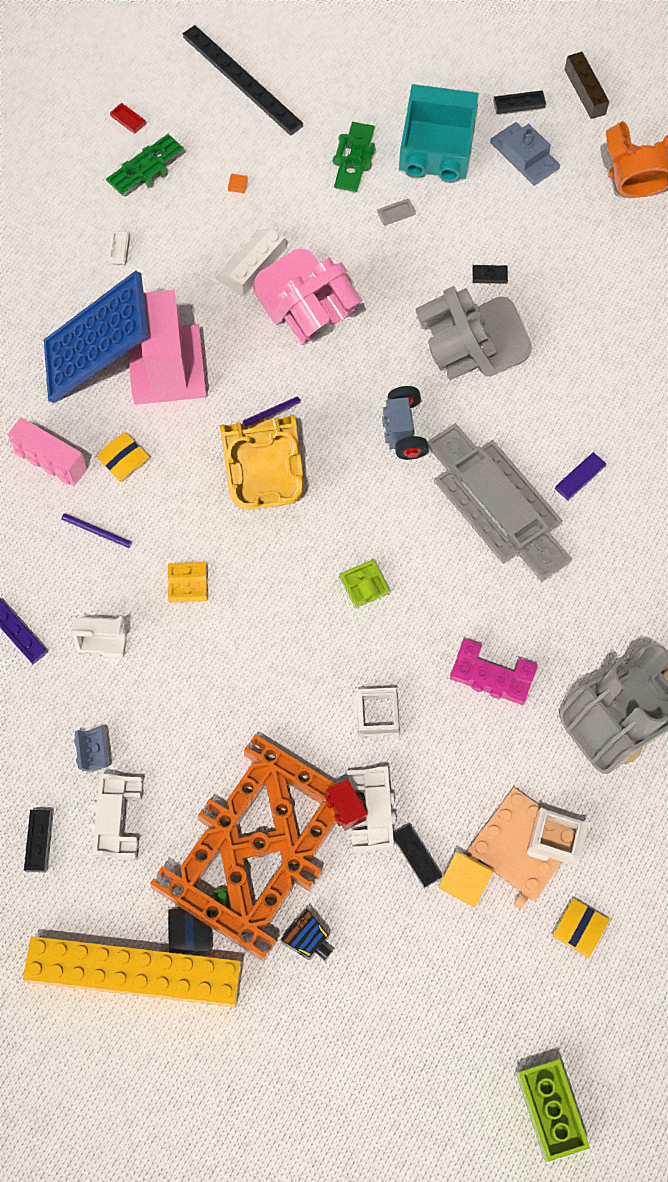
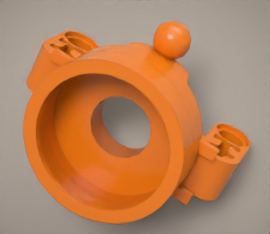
M621 121L606 130L608 150L614 159L612 163L615 164L609 169L608 175L616 181L619 194L625 197L640 198L655 195L668 189V135L664 137L662 142H657L654 146H637L631 143L630 131L625 122Z

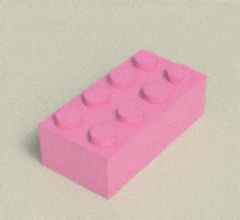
M22 417L8 433L10 444L13 446L14 453L21 458L24 456L29 459L31 464L36 467L38 465L41 466L46 473L58 476L65 484L69 483L75 486L87 471L82 452Z

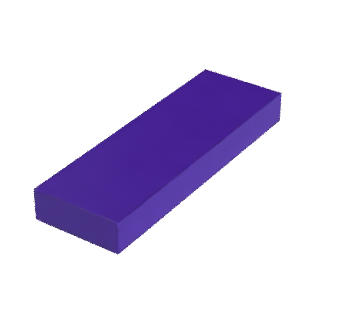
M592 452L555 486V490L569 501L602 471L607 463Z

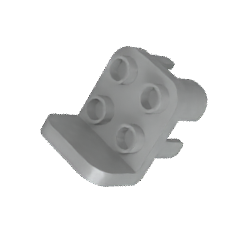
M452 286L443 291L444 295L415 308L420 322L427 323L433 334V337L428 340V344L439 366L446 365L449 379L477 366L480 367L485 376H493L523 362L531 353L532 344L517 308L507 297H497L477 306L476 303L474 304L467 288L457 291L455 286Z
M648 644L642 647L633 658L626 661L624 659L618 661L611 670L579 688L560 710V720L567 733L593 767L603 774H609L619 768L634 752L668 732V681L661 674L662 670L668 665V650L659 644Z

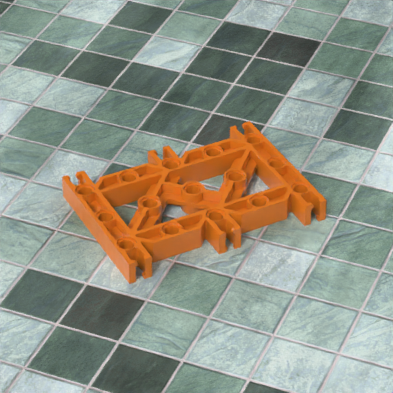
M254 734L251 739L252 745H257L263 750L262 753L258 754L251 750L248 745L245 747L244 756L256 764H251L228 797V810L209 798L206 803V811L213 810L217 813L216 819L204 815L205 810L203 809L198 814L199 821L211 829L205 830L180 866L182 877L180 878L162 866L158 874L162 878L165 876L171 883L166 888L153 878L150 885L153 890L264 962L268 951L264 950L262 952L254 945L257 940H261L269 945V950L274 948L276 940L261 930L269 927L292 892L291 880L310 892L314 886L313 881H308L302 877V872L305 870L313 874L317 880L321 875V869L308 860H313L336 825L334 819L336 814L332 808L329 809L324 800L326 789L336 784ZM268 755H273L275 759L273 761H268L265 759V757ZM301 776H307L309 780L307 782H301L299 778ZM286 783L321 804L299 839ZM266 786L275 831L267 833L257 832L252 836L239 838L237 826ZM251 787L253 791L251 793H244L243 789ZM359 799L363 807H365V802ZM284 808L287 810V813L279 815L276 811ZM222 820H229L231 822L227 827L220 825ZM319 830L322 834L319 837H314L311 832ZM258 841H261L265 844V846L261 849H258L254 846V844ZM219 852L221 853L232 911L195 888ZM280 852L281 866L255 905L252 906L243 859L251 857L261 858L270 853ZM200 853L207 855V858L203 861L198 860L196 857ZM296 863L299 865V869L292 871L288 866ZM234 875H239L242 877V880L234 883L231 881V878ZM177 887L184 889L180 895H175L172 892ZM273 897L277 902L275 905L270 906L266 904V899ZM210 910L218 911V915L215 918L208 917L207 913ZM250 932L254 937L250 941H245L242 939V935Z

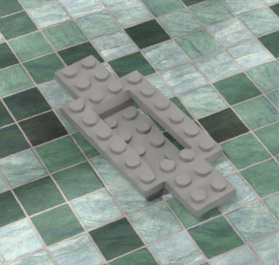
M454 423L427 441L431 452L447 469L434 478L435 484L503 564L519 555L539 580L543 582L572 561L570 555L550 533L560 526L563 520L494 440H491L482 447H476L462 429ZM462 481H464V483L469 487V489L475 494V496L480 500V502L486 507V509L491 513V515L508 533V536H506L502 532V530L496 525V523L485 512V510L480 506V504L474 499V497L469 493V491L463 486V484L461 483Z

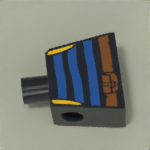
M307 909L281 938V943L309 961L315 954L326 961L333 952L324 944L329 938L328 933Z

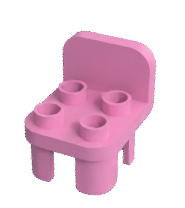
M306 249L293 250L261 270L253 281V292L271 320L276 325L286 320L302 345L316 336L317 329L329 321L331 324H337L355 310V305L363 302L347 278L346 274L348 271L342 262L334 264L331 258H327L319 263L315 256Z

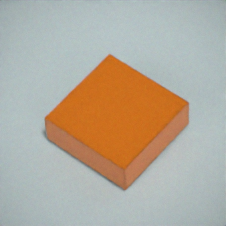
M231 174L228 191L245 193L248 176Z

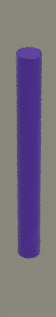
M296 396L243 420V424L246 427L292 407L300 403V398Z
M66 513L62 515L61 520L124 547L130 548L132 541Z

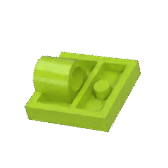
M374 559L339 573V578L355 609L390 594V590Z

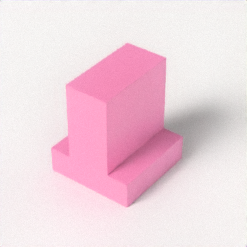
M175 290L145 292L144 301L148 337L128 351L134 405L206 398L199 324L181 326Z

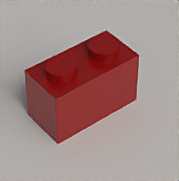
M348 779L326 789L325 803L329 809H333L336 814L334 819L339 827H343L344 831L367 819V812Z

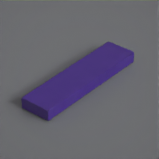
M0 599V629L30 663L34 665L48 653L47 650Z

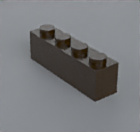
M578 52L568 55L564 70L590 119L606 115L609 99L584 53Z

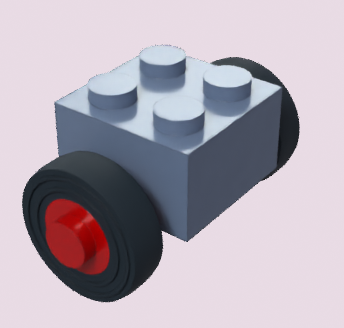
M413 386L397 387L388 393L386 407H383L382 424L385 427V443H389V450L395 449L396 455L400 459H418L425 456L429 450L428 442L425 438L413 436L410 408L420 403V392L418 388Z

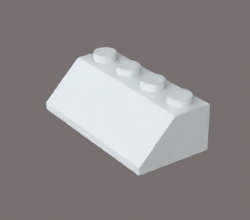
M272 228L258 230L216 276V279L244 297L253 287L256 275L274 263L286 250L285 237Z

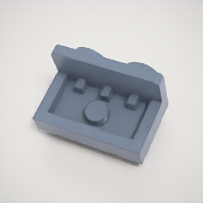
M98 727L86 732L81 730L75 731L74 743L77 752L76 763L78 768L83 771L93 772L109 767L106 728Z

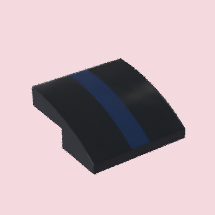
M182 908L168 909L169 953L211 951V927Z

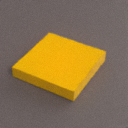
M456 851L438 888L475 908L494 870Z

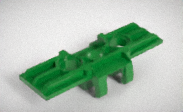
M352 121L349 134L339 135V145L336 155L332 160L334 164L340 165L334 188L358 191L363 171L369 170L375 149V143H371L375 126ZM345 145L346 148L351 149L348 156H342ZM348 168H354L356 171L353 173H349L346 170Z
M166 134L153 145L144 147L142 152L130 161L127 160L122 163V167L106 178V181L121 195L138 182L145 181L146 186L149 188L153 185L152 176L160 172L162 178L166 176L167 172L163 164L181 152L184 147L172 136ZM157 152L162 153L159 157L154 156Z

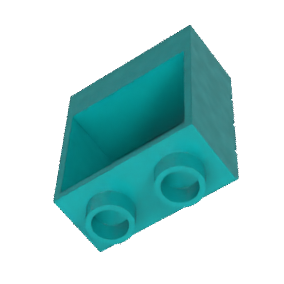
M412 84L400 147L399 170L405 171L408 175L414 177L432 174L439 175L445 181H455L458 178L466 179L479 93Z

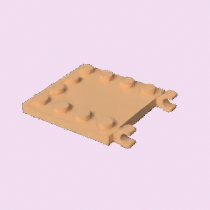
M513 788L469 847L467 853L471 855L470 858L493 869L495 874L522 893L514 903L521 910L528 898L533 902L536 900L562 862L552 858L543 861L527 855L536 814L541 806L516 788ZM546 820L540 843L570 852L576 832L562 824Z

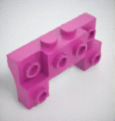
M464 638L450 679L468 685L477 692L484 691L490 693V696L494 698H503L524 705L538 664L519 658L515 672L478 659L482 644Z

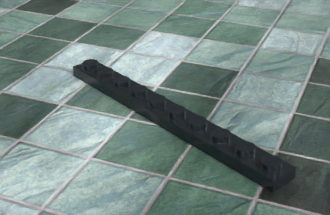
M196 25L183 33V38L290 136L303 127V122Z

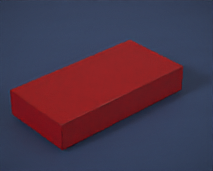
M122 102L110 112V116L134 134L146 125L145 119Z

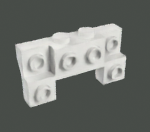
M388 767L347 771V779L356 793H365V808L367 812V830L351 831L352 853H369L374 850L394 849L392 825H396L395 812H391V805H394V793H390Z
M111 774L99 775L97 800H94L93 812H96V819L92 820L91 831L94 832L92 852L94 857L136 860L138 839L136 837H122L125 800H141V777H125Z

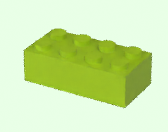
M560 1059L516 1073L544 1162L589 1149L590 1146Z

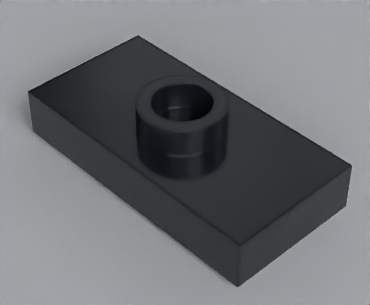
M473 265L472 283L507 284L508 265Z

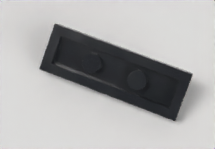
M543 90L494 96L493 99L496 114L546 107Z
M30 810L24 862L25 872L46 873L51 810Z
M410 825L393 834V840L424 889L442 878Z

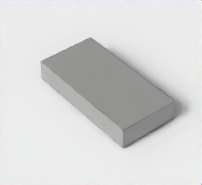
M409 198L377 209V214L384 226L414 216L416 213Z

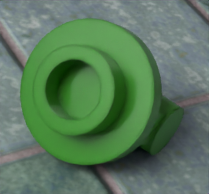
M216 889L212 893L211 898L229 909L227 898H229L228 889Z

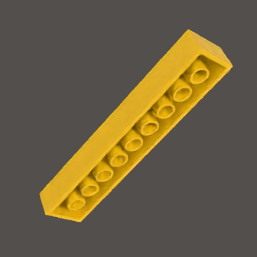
M31 936L23 980L34 984L236 1008L242 964L241 961Z

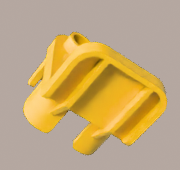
M295 415L261 420L247 427L240 422L231 425H220L229 494L236 506L247 510L294 503L301 497L304 491V479Z

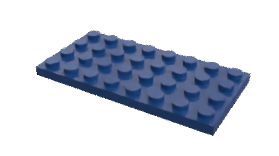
M135 270L43 340L49 402L55 403L148 337L142 274Z

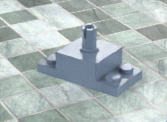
M515 122L490 139V143L534 186L560 169V164L549 154L551 144L529 123L521 127Z

